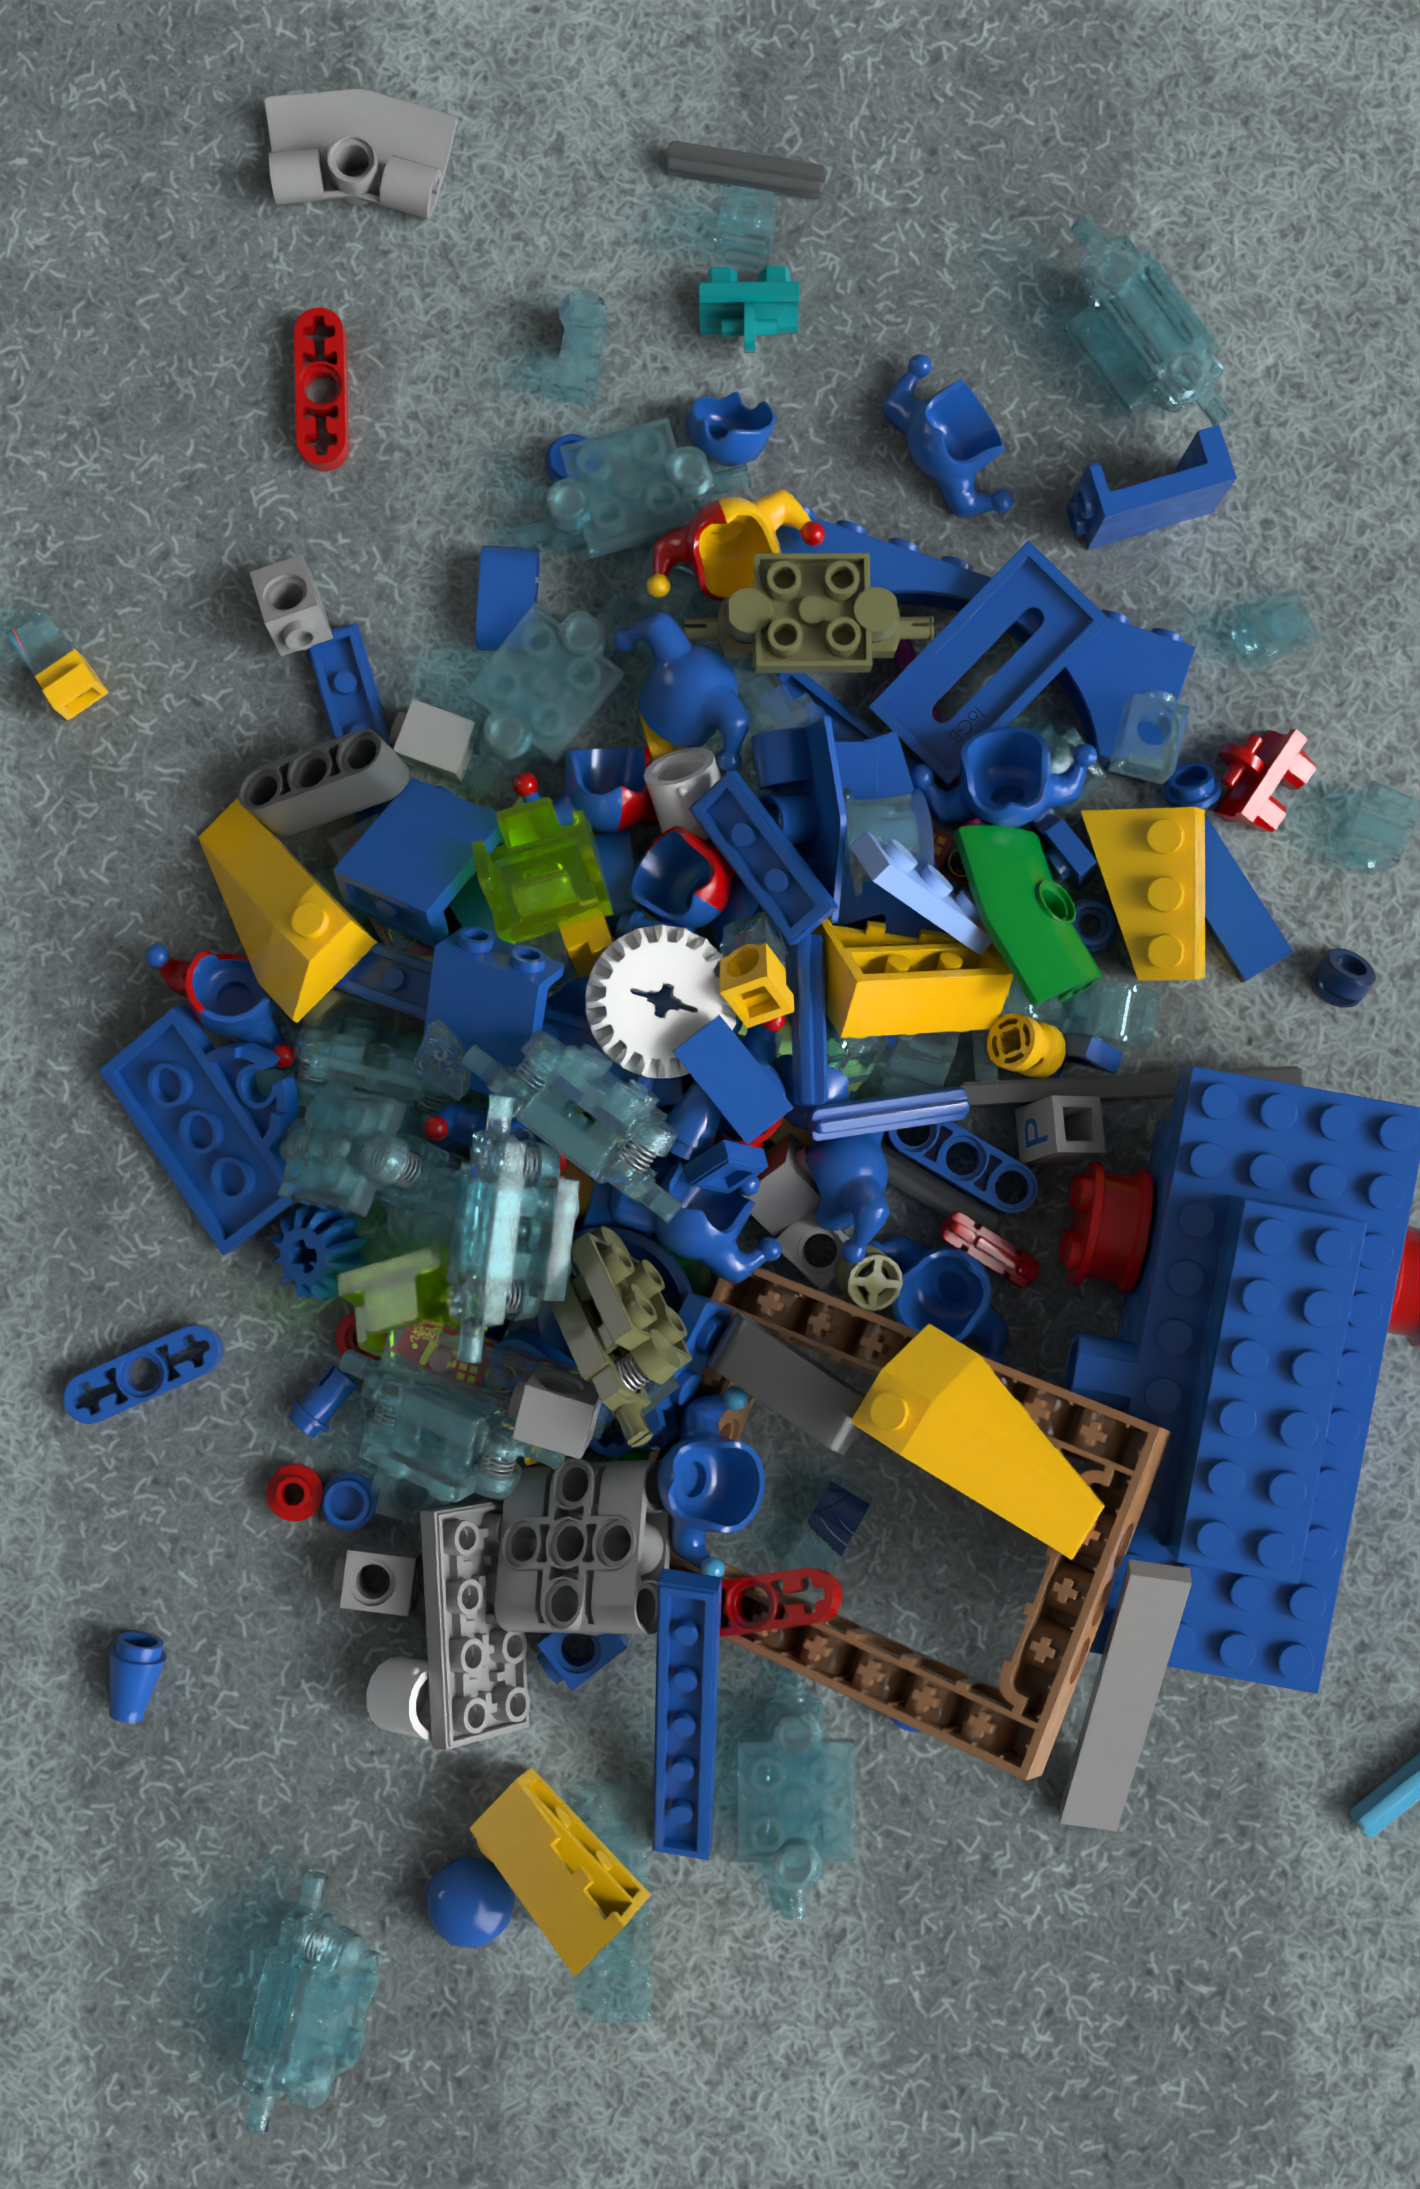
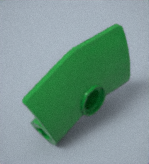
M995 825L962 826L957 829L953 835L979 918L1032 1006H1036L1053 997H1056L1059 1003L1064 1002L1103 978V974L1072 924L1076 918L1074 903L1065 889L1052 880L1038 835L1023 829Z

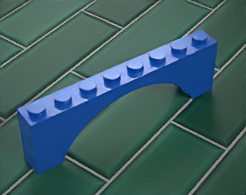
M803 505L801 506L810 520L819 522L825 531V538L820 545L814 547L807 546L801 538L800 531L789 526H780L775 531L781 553H870V587H881L889 590L897 598V605H925L960 612L992 579V577L972 571V565L962 559L943 556L939 560L921 554L920 548L909 541L891 538L886 542L868 536V531L854 522L838 520L836 524L816 518L814 511ZM1028 609L1005 632L1024 644L1043 624V614L1038 609ZM1101 610L1110 621L1068 663L1056 678L1074 705L1081 721L1087 744L1092 745L1096 749V762L1091 766L1144 784L1154 772L1196 647L1182 643L1183 637L1173 631L1153 628L1150 632L1130 625V619L1120 613Z

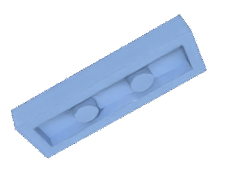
M866 830L850 847L873 882L980 955L993 942L979 918L972 895L966 890H962L956 895L952 892L953 887L948 880L931 865H927L921 870L916 866L918 863L913 855L898 841L891 839L885 844Z

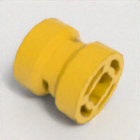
M1010 1013L997 1019L991 1027L987 1037V1051L990 1059L998 1067L1019 1072L1035 1079H1042L1054 1074L1062 1065L1066 1054V1042L1063 1034L1055 1026L1036 1021L1033 1018L1018 1013Z

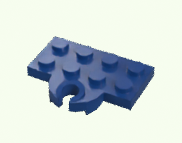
M185 1004L173 1007L101 1067L99 1072L224 1256L235 1251L312 1192L280 1145L294 1127L298 1113L297 1086L294 1078L290 1077L272 1084L270 1096H264L256 1085L257 1071L275 1066L280 1057L273 1051L256 1043H231L215 1049Z

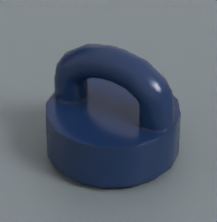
M1334 948L1329 949L1317 965L1311 977V987L1315 994L1326 1003L1340 1008H1349L1356 1006L1363 999L1375 982L1376 975L1371 964L1357 953L1347 949Z

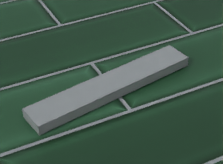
M1129 1559L1060 1803L1061 1824L1117 1832L1192 1585L1190 1568Z

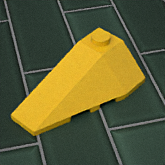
M237 798L198 839L258 984L294 1022L298 1023L369 952L377 941L297 858L240 804Z
M928 1324L880 1371L850 1423L1069 1559H1073L1105 1505L1060 1450L1053 1446L1030 1418L1031 1415L994 1374L995 1371L986 1360L932 1324Z

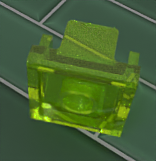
M549 797L497 812L496 817L505 844L496 847L489 855L483 839L471 843L478 880L491 909L498 939L515 944L600 916L613 915L595 834L590 821L586 819L583 809L572 812L574 824L569 826H562L560 824L552 800Z
M439 1244L337 1274L339 1297L352 1302L355 1307L357 1343L359 1348L384 1360L398 1356V1351L392 1348L397 1340L396 1330L421 1322L438 1325L441 1328V1334L446 1338L457 1342L464 1341L467 1342V1345L473 1347L477 1344L476 1335L488 1331L487 1315L474 1309L471 1301V1289L478 1277L496 1276ZM486 1282L484 1283V1285H483V1290H482V1299H483L484 1305H485L484 1291H485V1286H486V1284H487ZM479 1288V1303H480L481 1307L483 1308V1306H482V1304H481V1301H480V1288ZM487 1289V1300H488V1298H489V1290Z

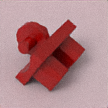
M1290 729L1288 734L1267 730L1262 738L1255 734H1250L1242 746L1229 742L1225 743L1218 752V756L1228 768L1221 777L1220 782L1229 789L1214 810V813L1226 822H1243L1259 832L1275 831L1286 815V807L1271 796L1279 782L1289 790H1299L1308 782L1317 768L1302 750L1308 739L1296 729Z

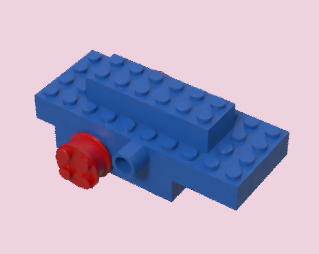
M1180 1065L1170 1121L1157 1119L1148 1170L1140 1169L1135 1172L1134 1176L1104 1171L1100 1161L1092 1160L1088 1163L1083 1175L1073 1173L1067 1196V1206L1074 1208L1071 1230L1063 1229L1057 1249V1262L1064 1263L1065 1268H1067L1069 1284L1080 1285L1085 1278L1114 1283L1117 1293L1124 1294L1116 1339L1080 1332L1074 1334L1066 1362L1064 1389L1173 1432L1089 1652L1103 1654L1129 1559L1190 1568L1192 1585L1167 1664L1168 1667L1318 1694L1387 1333L1405 1336L1411 1346L1420 1348V1228L1408 1226L1420 1165V1107L1195 1066Z

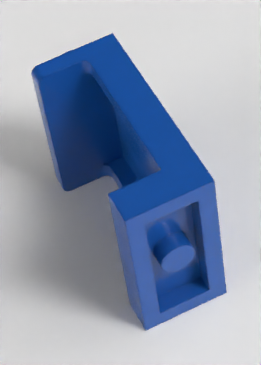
M1220 424L1197 431L1176 466L1177 472L1112 491L1107 486L1100 462L1088 464L1071 498L1072 503L1067 505L1068 520L1075 536L1083 535L1087 550L1213 513L1237 479Z
M412 778L402 792L394 798L336 865L333 872L344 906L435 948L449 933L444 915L445 908L489 855L503 860L512 853V847L505 817L501 816L497 811L488 806H477L461 799L442 786L434 787Z
M462 927L438 943L434 949L419 1068L511 1105L523 1106L529 1099L516 1092L509 1085L508 1079L513 1072H516V1068L522 1063V1059H526L525 1055L529 1054V1050H532V1046L537 1041V1038H541L548 989L563 976L565 964L546 957V954L538 948L517 946L495 938L492 932L480 927ZM437 1024L442 1028L441 1032L438 1030ZM434 1035H440V1036H442L444 1039H442V1038H440V1037H437V1036L434 1037ZM432 1038L441 1039L447 1045L450 1044V1040L453 1041L454 1045L450 1047L454 1052L449 1049L450 1056L448 1060L455 1059V1062L449 1063L447 1059H443L442 1064L445 1071L449 1074H452L454 1071L452 1068L449 1071L448 1066L454 1065L457 1069L456 1077H447L440 1068L441 1058L436 1055V1049L442 1048L444 1050L440 1051L441 1055L446 1054V1049L440 1041ZM425 1057H428V1058L426 1059V1063H428V1060H429V1061H430V1065H426V1064L424 1063V1058H425ZM459 1059H465L467 1064L462 1063ZM438 1060L439 1068L435 1070L434 1065ZM463 1066H465L469 1071L468 1077H463L461 1075V1071H465V1073L463 1074L467 1075V1071Z

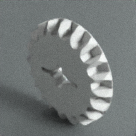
M662 924L635 929L614 941L596 961L589 976L585 995L587 1020L595 1040L604 1053L622 1068L644 1077L674 1078L689 1074L688 1070L672 1051L718 1014L731 1030L736 1025V1013L733 1009L731 1011L730 1005L719 992L720 960L724 958V955L718 952L709 943L707 938L700 937L686 928ZM662 985H667L672 988L671 998L679 1001V1005L692 1009L694 1013L679 1008L677 1011L668 1010L663 1018H659L654 1015V1004L648 1002L645 997L632 994L630 990L644 994L649 992L657 993L662 988Z

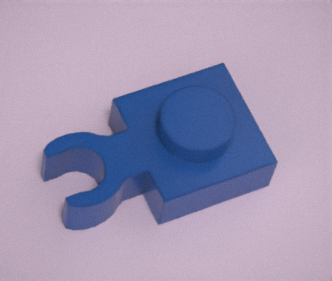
M1052 808L1042 810L1034 820L1027 823L1044 842V848L1046 849L1044 856L1048 868L1059 881L1068 878L1078 890L1095 878L1097 860L1065 820H1059Z

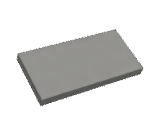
M504 1498L420 1511L432 1748L449 1750L530 1727V1697L527 1689L526 1670L527 1639L525 1632H508L502 1629L497 1622L494 1608Z

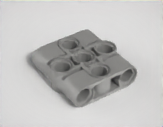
M573 1457L564 1460L562 1463H542L528 1466L526 1464H518L514 1467L510 1486L504 1492L494 1601L495 1616L502 1629L508 1632L579 1633L592 1636L601 1634L649 1635L657 1632L658 1580L662 1568L669 1569L671 1548V1515L662 1505L657 1490V1473L662 1460L590 1462Z

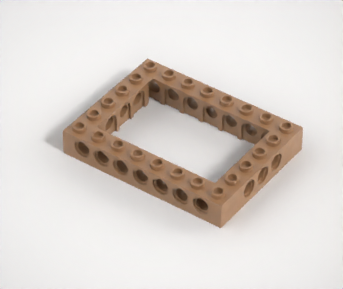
M761 1268L756 1269L745 1280L737 1284L729 1283L719 1278L711 1298L733 1310L726 1323L727 1326L735 1313L740 1312L769 1329L786 1342L810 1349L830 1357V1360L856 1368L876 1377L920 1333V1331ZM983 1357L995 1371L994 1374L1012 1396L1023 1405L1031 1415L1030 1418L1055 1448H1058L1064 1455L1093 1465L1092 1470L1086 1471L1080 1476L1105 1505L1073 1559H1069L1048 1546L1045 1555L1051 1557L1034 1602H1027L1023 1614L1028 1615L1012 1659L1005 1660L998 1681L1000 1688L838 1614L824 1623L723 1638L1027 1781L1043 1774L1173 1432ZM706 1363L700 1375L701 1385L694 1399L724 1394L728 1387L737 1385L716 1372ZM748 1394L749 1400L744 1409L736 1411L728 1409L721 1416L719 1421L721 1436L739 1440L755 1400L753 1396ZM682 1411V1413H679V1414H680V1418H681V1422H682L683 1411ZM681 1433L678 1438H675V1444L680 1441ZM656 1450L651 1451L648 1460H662L666 1453ZM671 1545L669 1569L701 1574L699 1568L677 1556ZM724 1563L725 1573L722 1580L753 1576ZM754 1586L744 1593L741 1601L743 1614L752 1622H758L767 1615L769 1598L763 1589ZM724 1590V1592H723L725 1598H726L727 1590ZM783 1593L786 1605L796 1603L810 1604L813 1613L815 1612L814 1603L792 1593ZM721 1604V1615H727L725 1604ZM786 1611L784 1612V1619L788 1618ZM730 1620L728 1621V1627H731Z

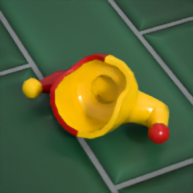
M775 490L753 502L741 497L717 498L700 508L689 524L665 533L654 542L653 575L647 581V592L655 598L667 596L670 592L668 576L672 567L680 563L690 564L692 572L705 596L715 601H723L724 597H731L739 589L753 587L754 554L781 553L775 533L780 526H789L799 530L804 543L811 547L820 545L823 542L825 531L819 522L810 520L799 502L786 490Z

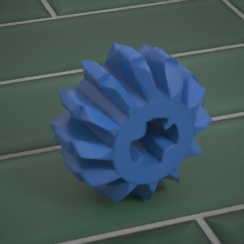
M316 1202L304 1205L300 1210H296L295 1213L288 1214L284 1219L280 1220L282 1232H279L271 1239L280 1249V1254L271 1263L281 1265L285 1270L281 1284H295L297 1297L310 1298L314 1296L317 1300H328L339 1296V1293L353 1288L360 1282L358 1271L363 1270L370 1263L360 1253V1248L369 1239L357 1236L355 1231L359 1219L345 1218L343 1205L336 1206L331 1204L325 1206L324 1203L318 1204Z

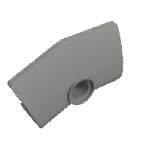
M345 89L269 96L265 98L264 102L271 144L269 169L276 205L342 199V201L350 205L361 206L373 203L424 219H431L444 180L457 125L454 115L367 89ZM356 165L367 168L363 174L356 177L344 174L348 168Z

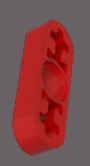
M317 307L302 313L294 327L296 444L303 460L309 467L317 471L328 472L339 468L346 461L349 454L347 335L340 318L333 311ZM326 325L329 334L334 335L333 337H327L324 342L325 356L328 362L318 361L315 344L312 338L307 337L316 335L317 326ZM322 377L332 379L337 384V392L329 402L319 404L307 397L308 387L314 380ZM315 417L326 418V429L331 441L337 442V444L329 445L327 447V454L322 456L318 455L314 446L309 445V443L317 442L319 439V424Z
M800 1568L722 1580L721 1604H725L727 1615H721L720 1638L824 1623L833 1618L840 1609L842 1603L841 1586L833 1574L820 1568ZM809 1579H811L813 1587L823 1588L824 1599L815 1603L814 1613L810 1604L796 1603L786 1605L783 1594L808 1590ZM783 1581L782 1590L779 1586V1582ZM754 1586L763 1589L769 1598L768 1613L758 1622H752L747 1619L741 1608L744 1593ZM724 1590H727L726 1598L723 1594ZM785 1611L788 1614V1618L786 1619L783 1618ZM729 1620L731 1622V1627H728Z

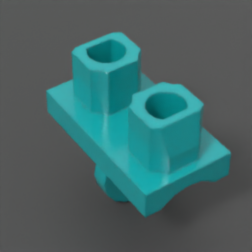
M766 266L763 270L759 271V282H737V271L731 267H711L708 270L706 283H699L700 335L744 336V353H755L756 336L798 333L799 281H791L786 266Z

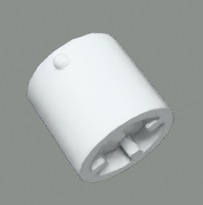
M691 747L665 754L653 761L646 768L644 779L662 833L674 826H681L703 840L709 839L710 837L688 808L721 779L713 752L706 748Z
M405 1656L389 1658L378 1666L371 1676L367 1688V1709L371 1720L380 1729L432 1741L428 1661Z

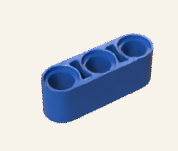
M951 1121L925 1125L926 1136L919 1146L904 1144L897 1135V1129L885 1131V1139L892 1150L993 1211L1002 1214L1018 1213L1029 1208L1036 1199L1038 1182L1034 1173L1026 1165ZM953 1144L967 1146L974 1155L973 1168L966 1175L953 1173L946 1164L947 1151ZM1004 1172L1015 1174L1022 1183L1023 1192L1021 1197L1013 1204L1002 1202L995 1192L997 1178Z

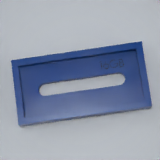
M1028 540L876 698L869 708L893 731H897L898 736L947 785H950L960 775L962 746L967 740L984 730L1007 727L1108 624L1110 619ZM1034 608L1041 611L1044 617L1041 627L951 720L945 723L937 722L932 716V709L936 702L951 689L1026 610Z

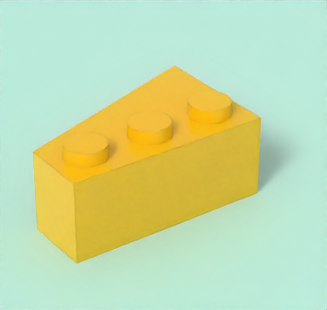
M1198 807L1081 811L1138 981L1199 980L1205 978V809Z
M826 919L810 933L821 935L824 939L826 1014L841 1038L991 1029L997 1019L1000 1018L1013 974L993 943L979 955L948 933L920 929L918 938L885 933V923L868 921L865 930L832 925L829 919Z
M532 1767L518 1777L469 1828L477 1839L480 1851L494 1863L574 1977L624 1928L651 1896L648 1890Z

